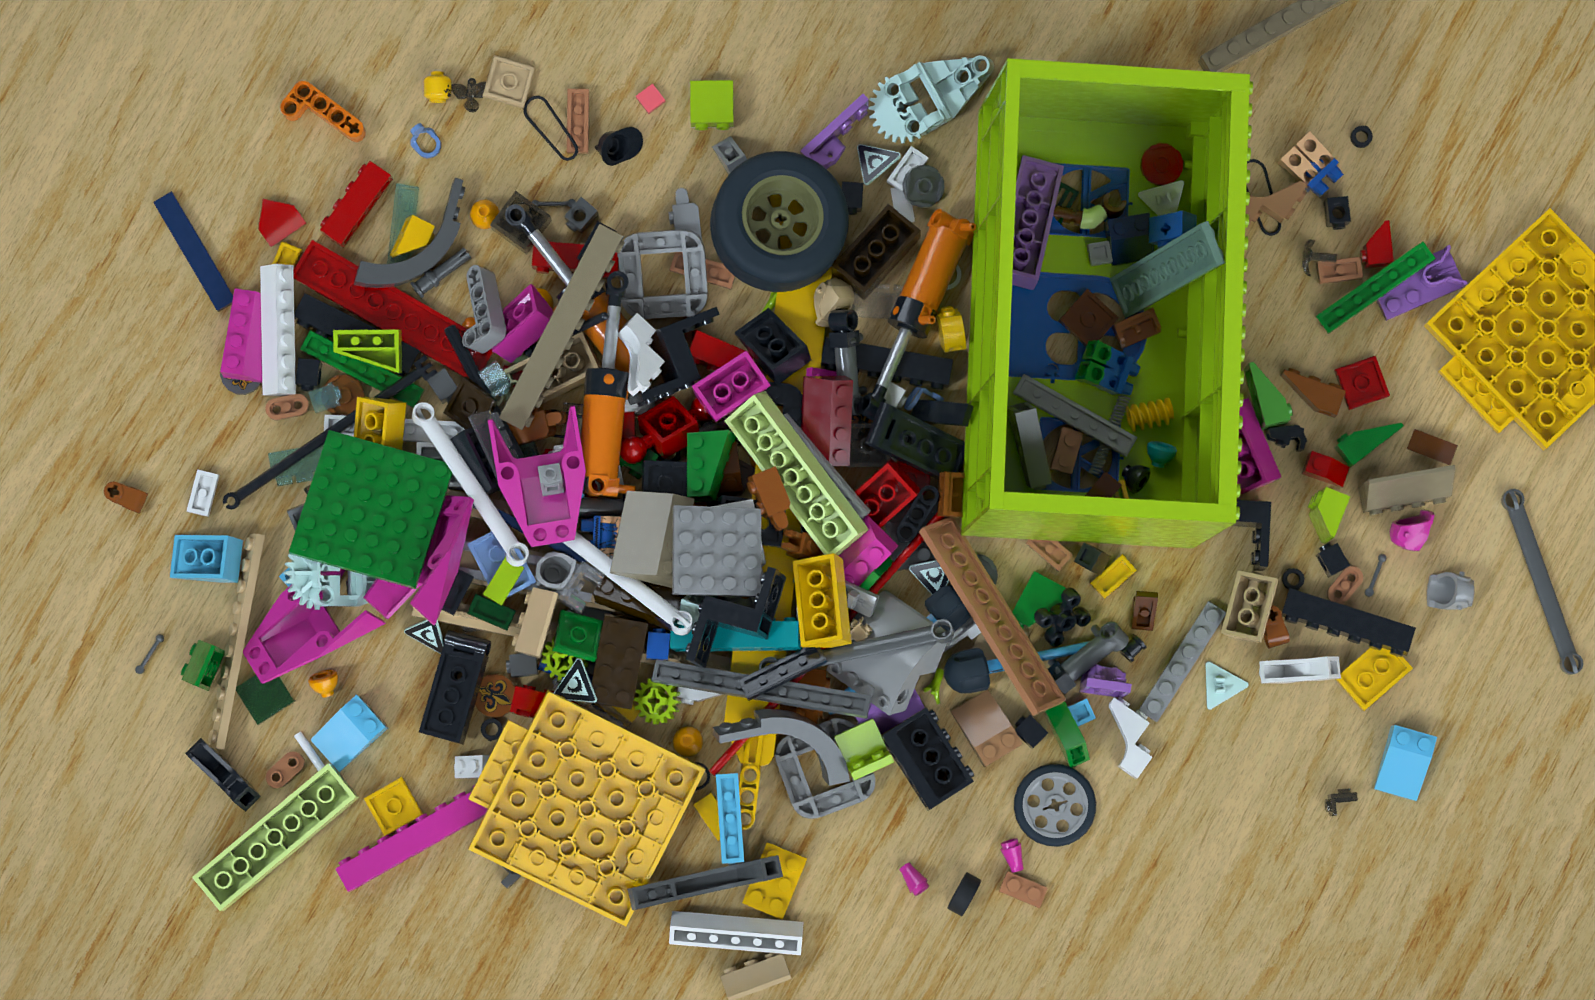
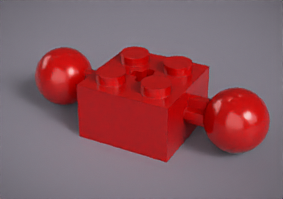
M672 396L638 416L640 433L644 437H626L621 442L620 456L628 463H639L645 458L647 449L653 446L662 458L666 459L687 446V433L699 432L696 420L708 422L713 420V418L704 409L697 397L693 400L691 409L687 411Z

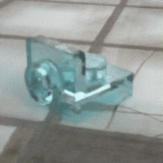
M332 382L327 383L325 387L308 392L316 414L341 405L339 401L342 398L338 386L334 387Z

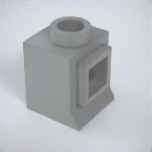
M560 464L538 466L542 496L564 493Z

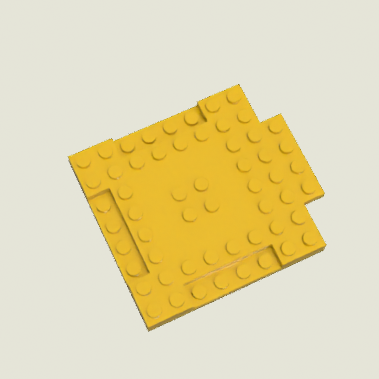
M1549 208L1424 325L1453 356L1438 371L1497 434L1514 420L1543 451L1595 404V254Z
M547 690L528 729L510 720L507 721L468 798L487 808L468 846V850L627 926L634 912L631 908L628 889L649 883L706 769Z

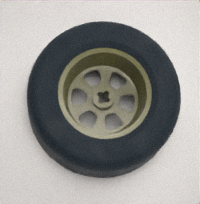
M788 151L762 153L738 165L727 176L720 187L710 218L713 245L724 266L736 278L747 285L770 292L797 290L808 286L822 277L842 250L849 227V212L846 198L833 175L815 160L802 154ZM777 194L781 195V206L771 207L767 197ZM796 200L803 207L804 211L793 215L788 210L791 201ZM755 207H759L766 212L765 220L755 221L751 218ZM777 218H779L780 221H784L782 225H780L779 222H775ZM795 223L807 224V230L803 237L793 231ZM766 229L771 234V237L767 243H762L756 237L755 232ZM787 236L792 243V247L779 249L777 247L778 237Z

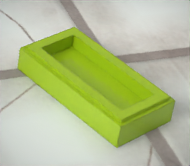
M505 556L483 595L502 606L523 572L524 567L510 565Z

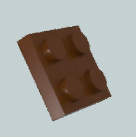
M1086 289L1058 322L1086 347L1088 341L1100 340L1119 317L1089 289Z

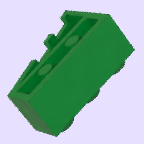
M730 430L687 433V497L693 498L694 502L716 501L724 476V468L730 458L729 453L732 443L736 439L735 434Z

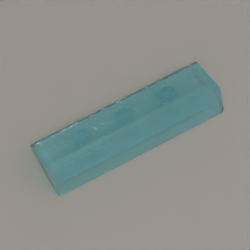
M396 183L387 264L399 263L410 259L412 256V252L394 258L389 255L405 219L411 215L416 216L419 187Z

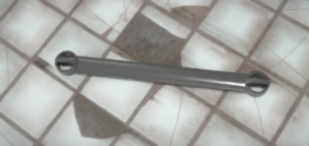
M1510 489L1502 495L1501 504L1509 513L1560 656V668L1565 674H1577L1583 668V659L1575 650L1523 505L1525 501L1524 495L1517 489ZM1508 493L1512 497L1514 508L1509 507L1505 501ZM1515 494H1517L1520 498L1519 504ZM1566 657L1569 658L1572 664L1573 672L1568 671L1564 666ZM1574 657L1578 660V669Z
M939 619L931 626L822 649L827 663L821 666L935 641L941 644L947 643L952 640L954 629L948 620ZM941 625L950 627L949 631L943 633L935 632ZM774 657L764 658L759 665V670L768 663H774L780 659Z

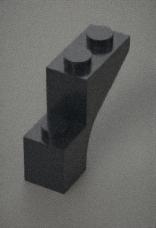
M202 738L185 753L245 812L261 797L253 786Z

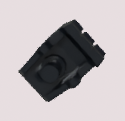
M1299 425L1274 427L1265 431L1267 440L1275 442V445L1281 446V448L1288 446L1290 440H1295L1297 443L1296 452H1301L1305 448L1307 438L1304 434V428H1301Z

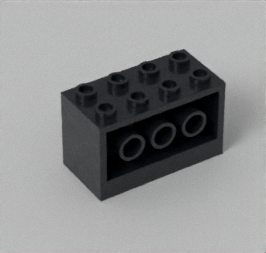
M926 707L881 737L926 810L929 811L974 782L972 778L975 775L968 765L964 767L960 761L963 756L956 746L952 748L948 742L951 738L945 728L940 729L937 725L939 719L933 710L928 711ZM914 734L924 736L923 744L914 742ZM927 752L936 755L934 763L925 759ZM939 770L947 772V781L938 779Z

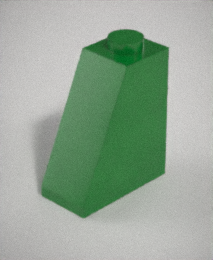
M1034 571L1012 611L1022 629L1024 627L1028 629L1036 623L1034 614L1038 609L1046 608L1050 611L1054 605L1062 603L1061 593L1066 588Z
M1064 701L1046 710V718L1069 767L1073 768L1090 760L1086 741L1066 702Z

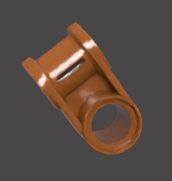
M114 481L109 482L104 487V495L107 499L128 510L141 513L148 493ZM117 488L120 494L114 495L113 497V494L110 493L111 489L115 490Z
M1273 605L1271 606L1270 613L1273 612L1274 617L1268 618L1263 635L1268 649L1290 643L1289 633L1284 624L1281 611Z

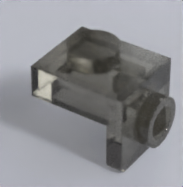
M1338 789V794H1329L1328 799H1325V811L1329 812L1330 817L1337 816L1336 803L1358 801L1357 792L1351 793V789Z

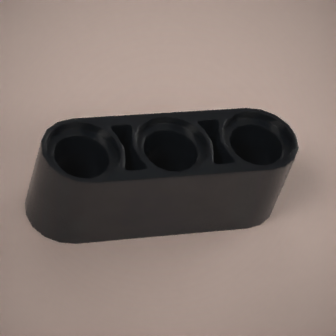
M928 485L920 490L897 527L895 534L899 542L903 544L909 543L916 536L939 498V492L934 486ZM931 491L934 494V500L931 502L925 501L923 493ZM919 509L922 511L923 518L920 520L912 518V510ZM904 527L909 528L912 532L911 537L903 538L900 535V529Z

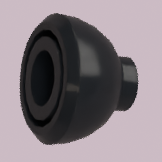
M1127 465L1121 475L1125 479L1128 490L1134 494L1138 493L1146 485L1151 471L1147 466L1135 465L1131 467Z

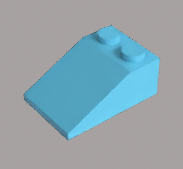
M175 535L170 578L238 583L243 540L228 535Z
M355 695L312 737L311 741L340 772L381 736L388 727L360 696Z
M1397 725L1391 726L1374 789L1417 801L1432 759L1437 737Z

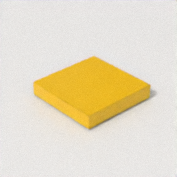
M403 777L364 798L384 836L395 832L401 826L409 824L423 815Z

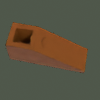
M1288 368V371L1285 369L1282 371L1280 376L1313 411L1333 418L1338 415L1346 392L1341 389L1340 385L1331 382L1329 384L1322 383L1318 377L1311 375L1305 377L1300 375L1301 372L1291 368Z

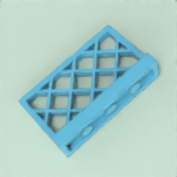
M738 773L717 774L716 788L722 864L728 863V865L744 862Z

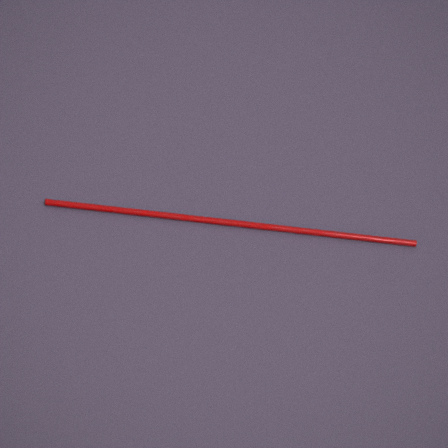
M937 512L925 526L941 521L944 517L938 516ZM920 533L917 534L868 591L874 594L880 591L924 541ZM851 609L848 612L849 623L856 616L857 611ZM805 674L789 682L798 683L804 677ZM769 702L763 709H775L779 704ZM749 738L735 740L709 769V772L716 776Z

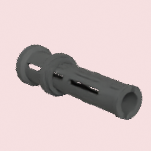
M463 247L436 269L425 272V275L416 282L412 281L410 284L418 296L422 299L427 291L439 286V281L469 259H472L469 253L466 252L467 250Z

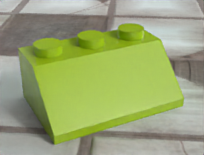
M1328 487L1315 493L1307 507L1310 508L1309 517L1320 542L1324 544L1335 537L1351 497Z

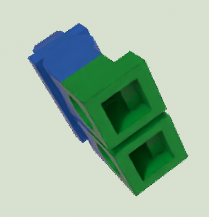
M1099 340L1088 341L1082 357L1085 361H1081L1075 380L1095 386L1111 395H1131L1133 384L1126 382L1128 375L1136 377L1141 368L1133 362L1134 358Z

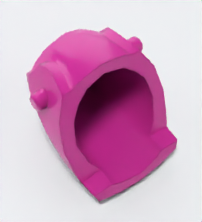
M1421 510L1417 516L1393 521L1389 531L1391 541L1402 549L1420 551L1427 541L1435 514L1429 510Z

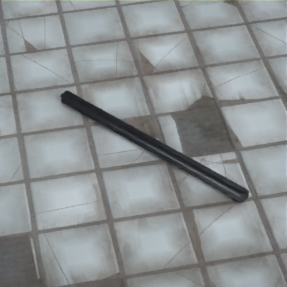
M448 326L444 332L468 378L491 394L468 348L463 345L462 337L456 326ZM496 405L490 415V419H493L512 456L517 459L525 458L507 422L499 418L501 411L498 405Z

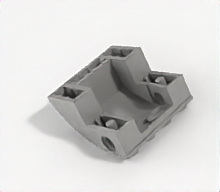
M887 590L878 594L880 597L873 616L868 617L858 612L853 618L858 621L863 616L862 624L865 625L867 623L872 628L871 634L865 640L933 625L932 621ZM940 627L935 630L936 633L946 632ZM935 641L829 664L826 670L855 692L871 695V703L891 716L892 714L906 711L920 675L936 672L947 643L941 644Z

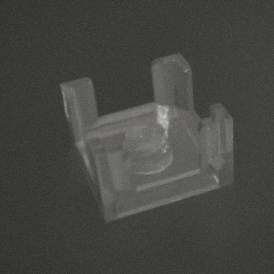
M582 561L558 597L559 602L581 615L586 608V603L575 596L574 593L578 594L585 584L583 579L597 586L605 575Z

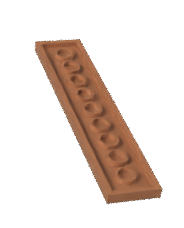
M949 517L923 527L919 533L1031 714L1035 716L1063 703L1066 698L965 536H961V529L954 518Z

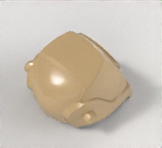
M832 278L822 282L816 288L814 294V307L818 318L815 322L816 325L829 327L828 317L832 310L851 309L854 302V292L851 285H848L843 280Z

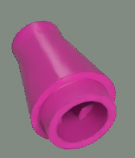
M1017 838L1002 842L1000 850L1011 872L1023 870L1021 843L1018 842Z
M910 862L899 869L910 893L917 896L929 887L928 880Z

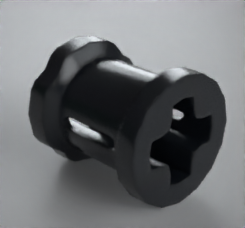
M1133 634L1127 646L1119 652L1132 663L1134 657L1142 649L1145 650L1147 646L1140 638Z

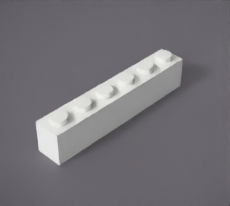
M271 264L260 266L263 395L296 394L293 265Z
M672 911L669 944L801 955L803 922Z

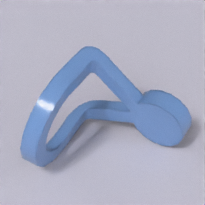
M419 123L410 130L413 135L410 144L421 157L433 158L440 152L441 142L432 128H424ZM420 133H428L436 141V148L433 152L424 153L420 150L416 142Z
M915 387L908 396L904 408L908 411L911 410L919 400L922 392L936 401H943L944 398L934 392L931 393L926 388Z

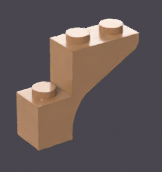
M1298 181L1262 198L1250 195L1249 205H1246L1249 223L1257 221L1262 214L1260 210L1279 223L1284 218L1289 220L1295 211L1292 208L1295 202L1300 203L1307 194L1304 189L1308 184Z

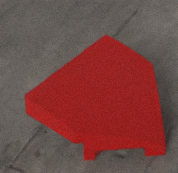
M262 199L258 230L270 247L306 224L293 204Z

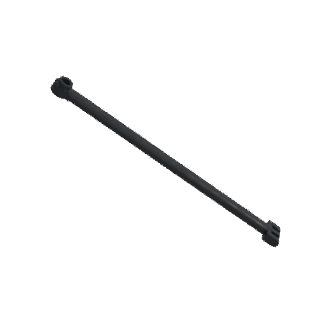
M424 355L413 363L416 367L414 370L373 398L391 399L421 377L427 381L438 372L434 369L428 374L426 370L432 367L433 364L430 362L423 367L421 363L428 359ZM356 409L236 492L227 493L223 497V504L228 503L229 497H233L235 499L234 505L228 504L226 508L232 510L239 507L243 499L324 445L329 430L341 433L355 423Z

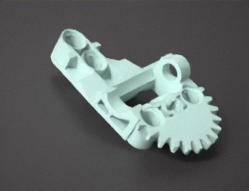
M979 55L974 58L964 57L955 60L918 62L908 70L896 74L890 79L885 77V84L878 83L881 90H873L877 98L869 99L875 103L874 106L868 107L869 110L875 111L874 114L869 116L870 119H877L873 127L881 126L878 133L881 134L886 131L885 139L893 135L892 142L895 143L899 137L901 143H905L906 137H908L910 142H914V137L921 139V136L927 135L952 120L992 74L994 70L993 61L988 57ZM985 60L987 67L984 71L980 72L978 65L981 61ZM967 71L969 78L966 82L962 83L960 76L963 72ZM919 77L938 109L929 115L922 103L906 108L907 112H902L904 104L911 105L919 100L910 84ZM897 84L899 92L893 96L891 88ZM915 121H918L920 127L914 133L911 126Z
M288 554L292 562L285 563L290 570L285 571L284 574L290 576V578L284 582L285 584H292L288 592L295 591L294 600L301 597L300 605H304L307 601L308 609H311L314 605L315 610H320V606L357 607L368 603L363 597L376 578L348 571V595H340V575L323 576L320 574V572L340 571V568ZM320 591L323 593L322 600L319 597Z

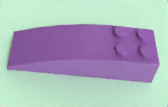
M1022 155L1016 177L1012 285L1034 290L1040 276L1064 166Z

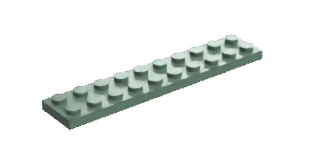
M1206 221L1111 277L1110 281L1124 317L1128 318L1221 266L1225 263L1223 252L1218 247L1213 228Z

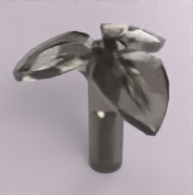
M470 78L468 79L467 88L461 84H452L451 89L458 99H468L464 107L467 111L473 113L479 109V103L474 98H483L486 82L476 84V80Z
M1312 239L1305 243L1302 255V267L1307 276H1311L1308 267L1310 261L1334 263L1337 261V254L1313 252L1311 247L1315 240Z

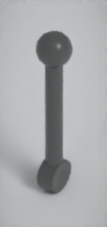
M574 199L566 202H539L538 200H533L531 206L533 208H538L539 206H569L572 208L576 201Z
M1385 554L1378 556L1379 562L1370 586L1365 590V595L1368 597L1374 594L1373 587L1381 566L1387 559Z
M158 634L156 636V641L141 665L135 668L137 674L144 673L146 663L159 643L164 641L163 635Z

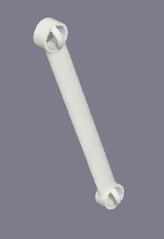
M426 402L418 403L412 412L413 422L423 428L468 497L474 499V506L505 550L507 562L512 566H522L526 563L529 556L527 546L517 540L435 418L434 408ZM421 409L428 410L431 417L426 420ZM515 548L524 552V559L520 560L518 558Z
M576 532L575 540L563 542L670 624L675 634L686 635L692 630L693 621L688 612L679 611L640 580L611 574L612 559ZM676 619L680 620L685 625V628L675 627L674 621Z

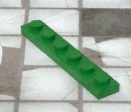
M1422 241L1316 316L1327 333L1330 334L1436 260V258Z
M311 330L300 348L301 351L381 392L402 378L382 367L333 352V342ZM411 384L392 398L405 402L406 405L414 408L419 403L425 389Z

